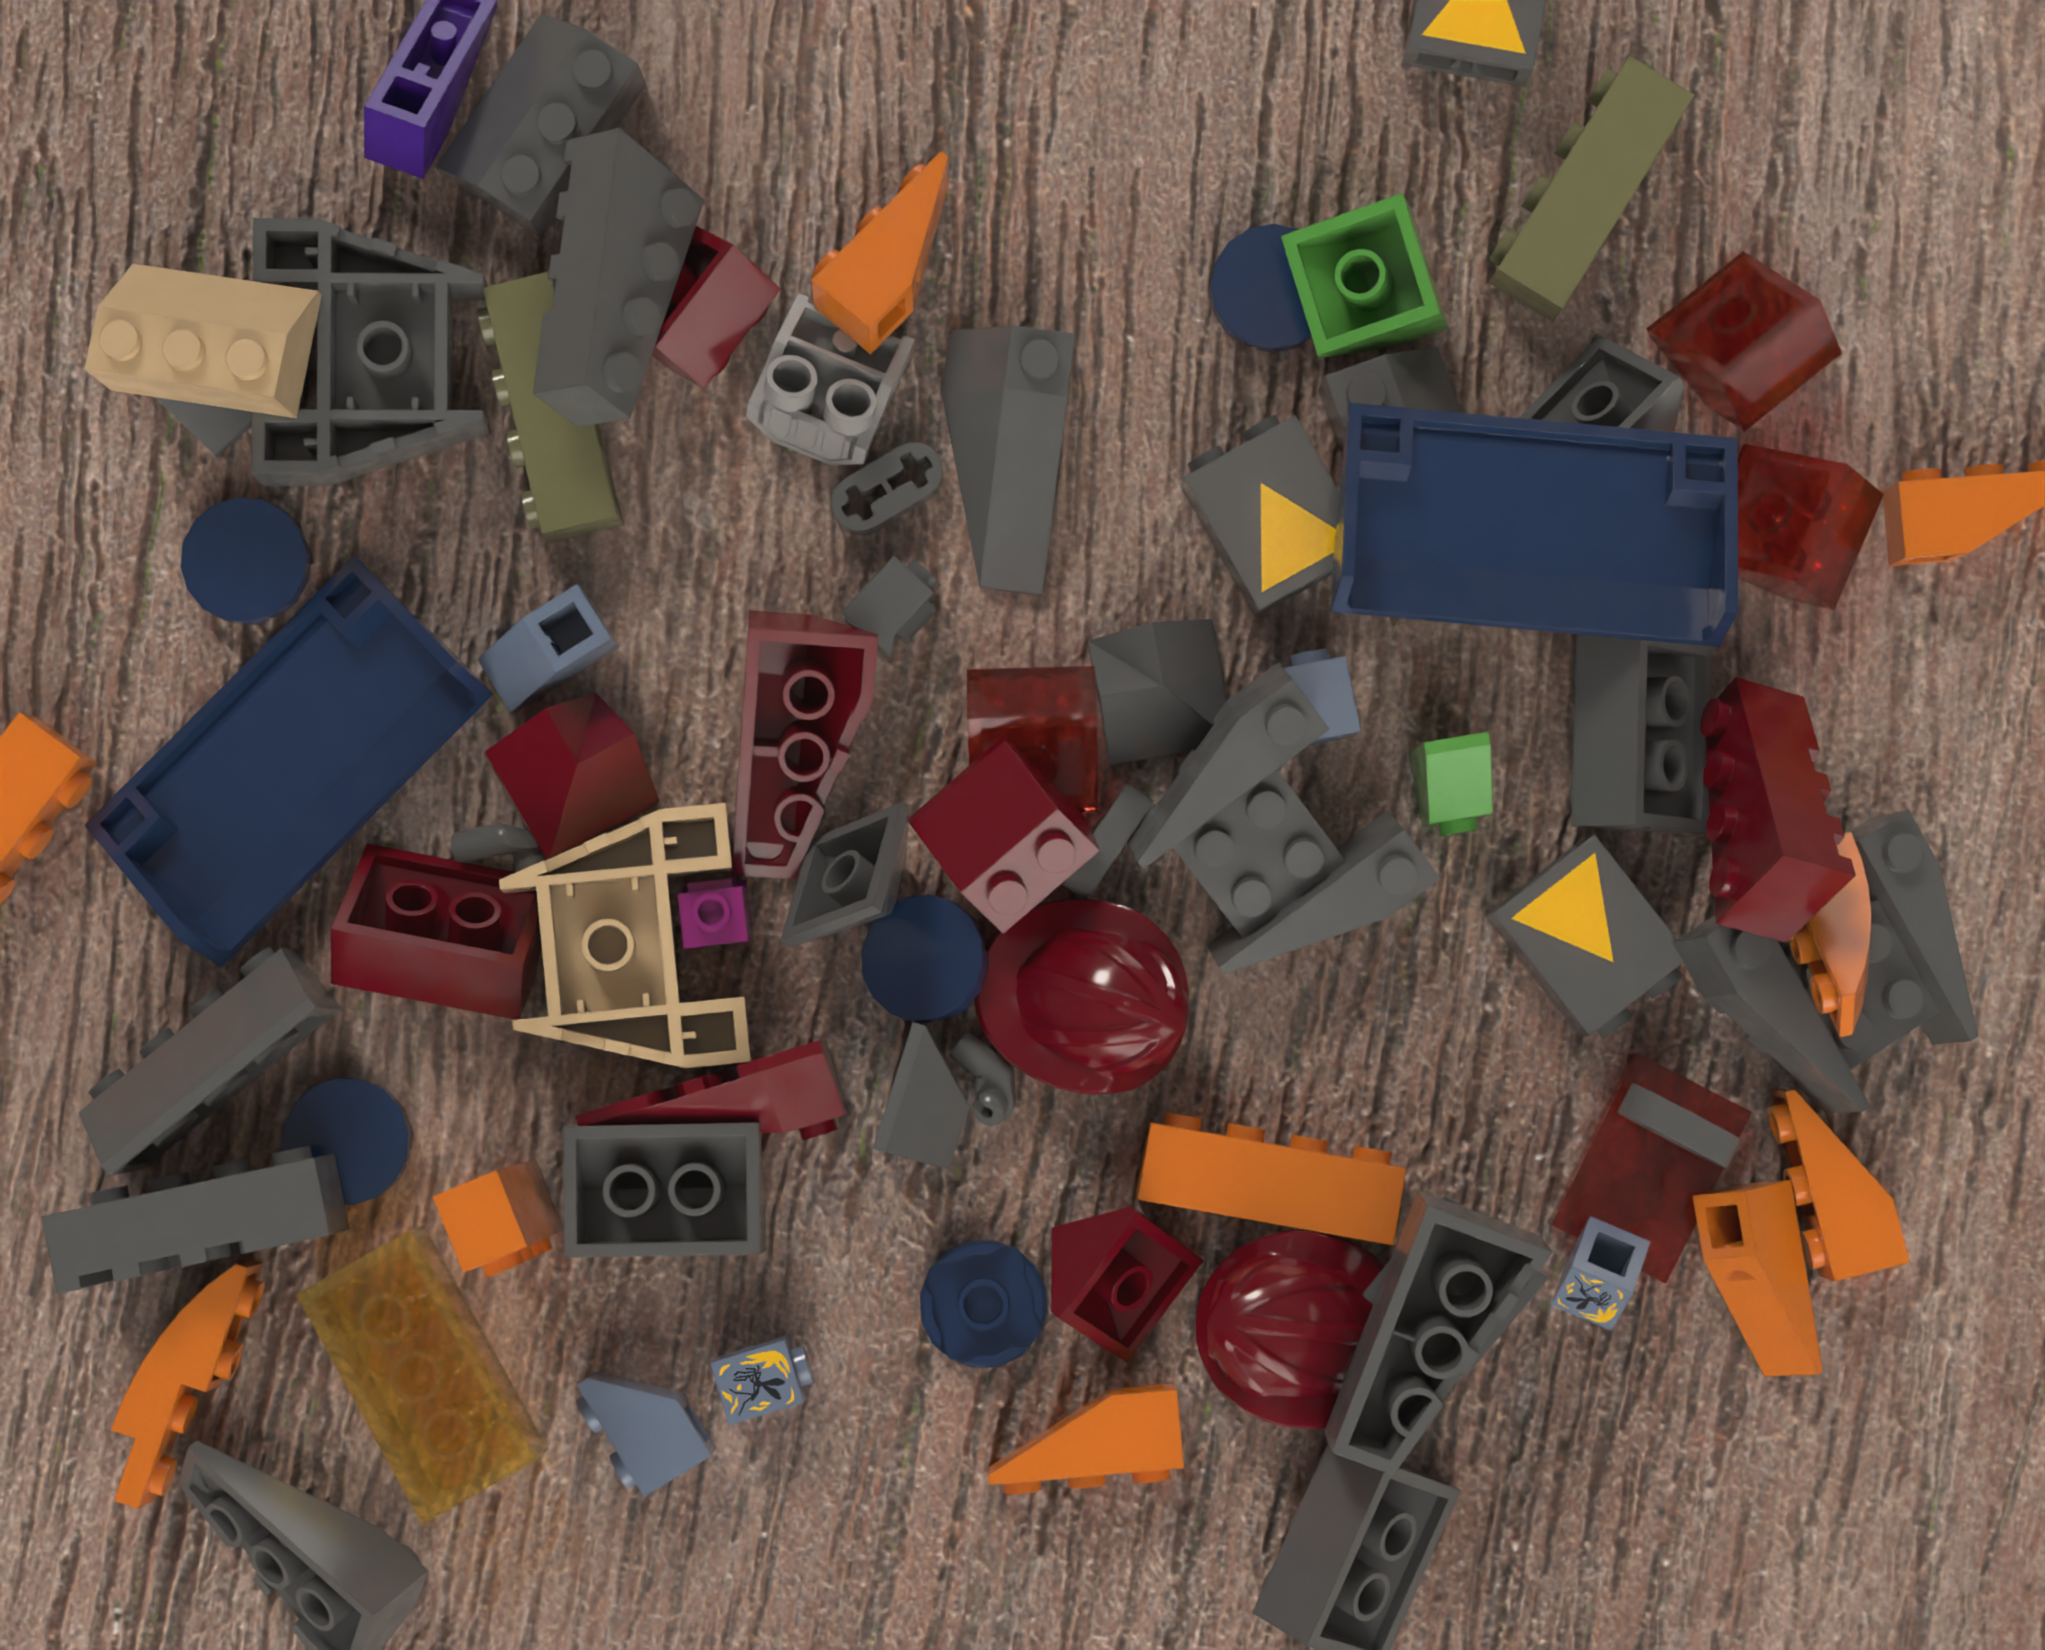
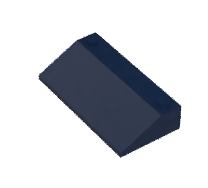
M1349 403L1333 556L1331 612L1720 647L1738 614L1737 438Z
M353 556L84 826L178 940L218 966L223 967L480 709L493 693L356 556Z

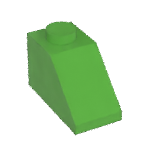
M1489 732L1424 742L1409 752L1421 827L1438 825L1440 836L1478 830L1476 818L1486 817L1493 813Z

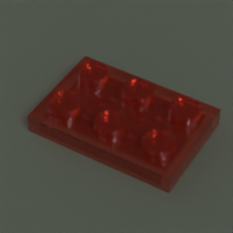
M1633 1053L1548 1224L1578 1239L1588 1218L1592 1216L1650 1241L1651 1243L1641 1272L1666 1284L1697 1223L1692 1195L1712 1191L1723 1168L1635 1124L1618 1114L1617 1111L1633 1083L1664 1097L1738 1138L1752 1112L1638 1053Z

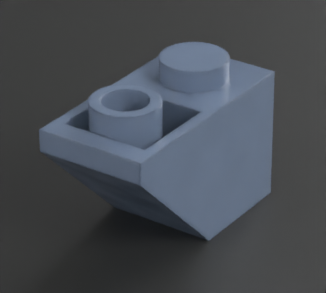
M576 584L521 618L477 660L508 710L513 714L620 648L588 594Z
M600 1372L591 1374L577 1384L583 1396L578 1398L576 1403L583 1418L595 1433L602 1429L604 1430L616 1452L610 1455V1460L616 1473L627 1488L630 1489L637 1485L643 1497L704 1461L717 1448L682 1392Z

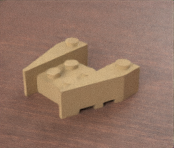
M726 803L659 809L621 828L602 834L584 842L580 846L499 880L500 890L503 893L537 891L548 1016L512 1020L513 1030L682 1068L751 1061L745 997L686 1003L679 1002L668 878L731 872L732 863Z

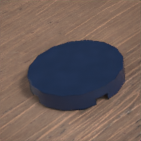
M1278 224L1249 228L1229 241L1215 261L1209 289L1214 315L1229 336L1240 343L1242 341L1250 347H1255L1256 350L1274 353L1295 349L1312 338L1281 239L1282 235L1299 230L1298 228Z
M236 497L214 504L193 522L183 541L180 567L187 590L204 610L229 623L256 625L269 621L270 618L276 617L282 611L286 612L298 602L309 581L311 553L302 530L287 512L263 499Z
M934 895L906 897L895 903L891 915L876 920L869 928L861 951L862 974L873 999L890 1014L919 1024L934 1023L933 1021H939L946 1017L951 1018L964 1011L981 992L989 969L988 950L985 949V940L982 936L984 933L978 921L957 903Z
M335 1078L313 1086L294 1103L283 1125L281 1151L311 1146L313 1158L335 1154L345 1205H356L382 1196L400 1180L407 1166L409 1152L412 1148L413 1132L405 1108L389 1090L365 1079Z
M994 1239L968 1240L945 1251L929 1269L920 1293L921 1321L931 1343L950 1359L971 1368L1000 1367L1021 1357L1038 1338L1047 1315L1046 1288L1035 1264L1016 1247Z

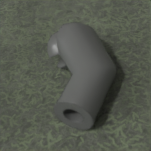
M493 823L455 832L451 836V850L459 863L496 855H513V869L515 872H518L543 860L545 861L533 837L526 829L503 823Z
M968 1030L949 1055L975 1075V1102L972 1104L975 1118L984 1125H998L1011 1116L1016 1104L1014 1068L1005 1058Z

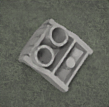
M798 293L774 340L763 371L748 402L746 417L772 442L831 466L864 464L882 416L907 366L914 348L915 339L903 335L900 340L889 335L870 355L817 311L814 305L809 303L810 297Z

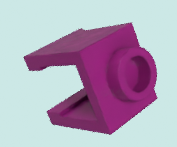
M733 878L687 883V887H683V893L677 894L684 949L698 950L704 949V946L740 942V944L754 943L747 880L736 881Z

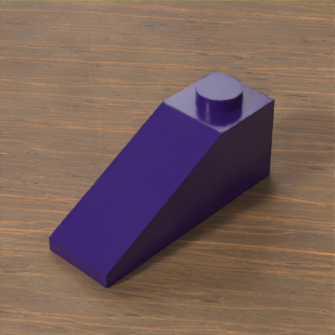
M497 0L425 1L364 105V158L424 179L449 134L496 12Z

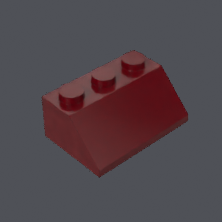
M367 843L331 927V984L518 1020L522 1016L536 976L542 946L537 891L503 893L500 890L499 880L516 873L513 871L471 863H459L456 860Z

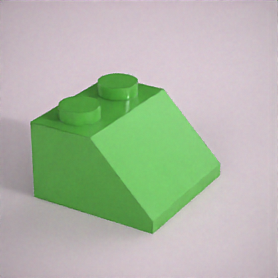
M1403 193L1281 236L1319 358L1389 349L1449 328L1412 209Z

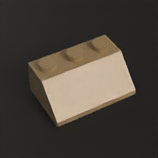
M132 264L97 306L84 369L111 391L297 418L322 294L316 290Z

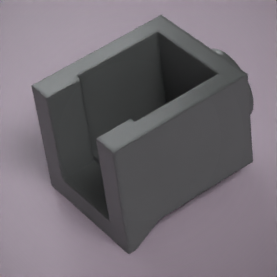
M893 556L842 611V614L852 627L878 634L877 650L892 662L895 656L897 641L900 639L906 645L936 613L935 607L932 605L936 601L934 592L941 584L916 560L913 559L905 566Z

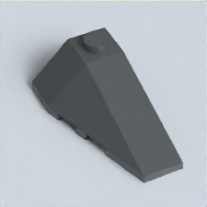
M1013 325L949 330L941 393L979 587L982 589L1042 596L1076 333Z
M196 1441L187 1448L178 1485L225 1545L233 1548L241 1545L247 1552L254 1569L258 1573V1576L253 1580L265 1596L276 1589L299 1618L290 1627L309 1650H382L415 1608L428 1570L421 1564L415 1552L404 1544H398L382 1528L204 1443Z

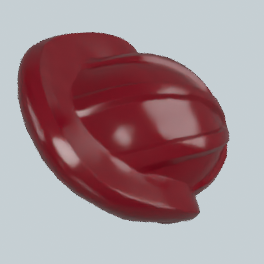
M1062 899L1036 905L1004 934L998 929L986 944L985 949L988 950L989 969L982 990L974 999L978 1021L984 1034L995 1049L1010 1064L1031 1078L1052 1087L1079 1094L1099 1095L1128 1092L1137 1089L1157 1076L1177 1052L1186 1031L1189 1017V989L1185 969L1177 949L1168 936L1150 918L1137 910L1121 904L1096 899Z
M1293 1230L1261 1237L1237 1248L1213 1271L1205 1284L1197 1308L1195 1322L1197 1347L1203 1366L1211 1381L1230 1401L1265 1422L1293 1429L1325 1428L1373 1306L1370 1301L1363 1297L1362 1293L1386 1265L1375 1255L1357 1244L1338 1236L1315 1231Z

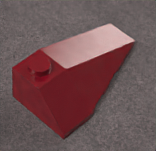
M749 610L731 875L780 879L796 878L824 814V807L848 759L849 750L862 720H865L872 704L878 634L815 615Z
M818 1040L737 1065L732 1069L701 1076L670 1088L657 1090L582 1113L575 1117L578 1126L760 1123L761 1133H786L799 1129L803 1141L839 1130L835 1117L845 1115L849 1111L828 1041Z

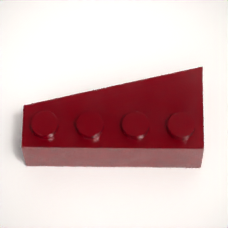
M1735 677L1716 699L1713 698L1707 703L1700 722V730L1706 740L1707 762L1704 768L1703 782L1705 787L1708 788L1710 811L1706 825V836L1711 841L1713 865L1709 879V890L1714 895L1716 924L1787 943L1856 876L1852 860L1840 856L1836 844L1839 845L1845 836L1840 818L1830 816L1826 811L1824 802L1831 793V787L1827 774L1817 772L1814 769L1813 764L1820 750L1805 698Z

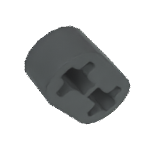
M909 442L895 448L848 476L836 486L832 495L831 507L837 523L845 531L853 535H868L930 500L939 491L943 482V468L940 458L931 447L922 443ZM912 458L917 465L923 464L926 461L931 465V468L925 472L927 484L924 487L917 488L912 481L906 482L894 490L889 485V483L904 474L902 462L905 459ZM881 488L886 493V495L870 505L873 516L868 520L863 521L858 514L847 517L843 513L850 506L848 494L854 490H858L863 497L869 496Z
M1127 783L1093 832L1100 851L1065 880L1062 885L1081 898L1087 899L1154 800Z
M1633 1083L1617 1111L1618 1114L1726 1170L1742 1141L1719 1126Z

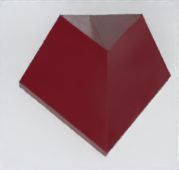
M596 692L543 709L484 752L486 759L545 860L580 846L584 842L600 836L659 803L634 732Z
M1124 1200L1115 1211L1052 1227L1051 1312L1063 1322L1128 1363L1204 1260Z

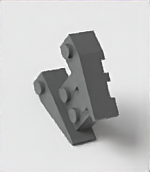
M253 218V281L316 290L322 294L318 311L317 409H298L297 418L252 412L251 473L263 486H329L490 434V424L483 410H452L453 300H485L483 287L488 285L482 273L440 259L436 261L400 249L395 244L375 237L370 239L343 230L339 225L321 219Z
M1279 663L1275 664L1225 702L1213 719L1215 724L1196 750H1191L1179 767L1180 773L1159 803L1152 805L1127 841L1134 857L1143 869L1173 847L1231 922L1232 927L1207 945L1224 975L1388 918L1441 879L1407 832L1388 810L1336 848L1277 769L1330 729Z
M1909 810L1870 818L1850 831L1862 858L1869 886L1871 905L1867 986L1862 1010L1852 1035L1839 1038L1829 1013L1820 1014L1817 1011L1810 989V976L1812 975L1806 963L1800 965L1796 963L1790 945L1782 949L1777 940L1716 924L1715 916L1672 942L1702 997L1720 1014L1726 1013L1747 1033L1745 1038L1761 1053H1769L1795 1078L1793 1083L1826 1114L1863 1112L1871 1107L1850 1070L1919 1025L1924 1029L1932 1045L1968 1042L1978 1037L1941 867Z

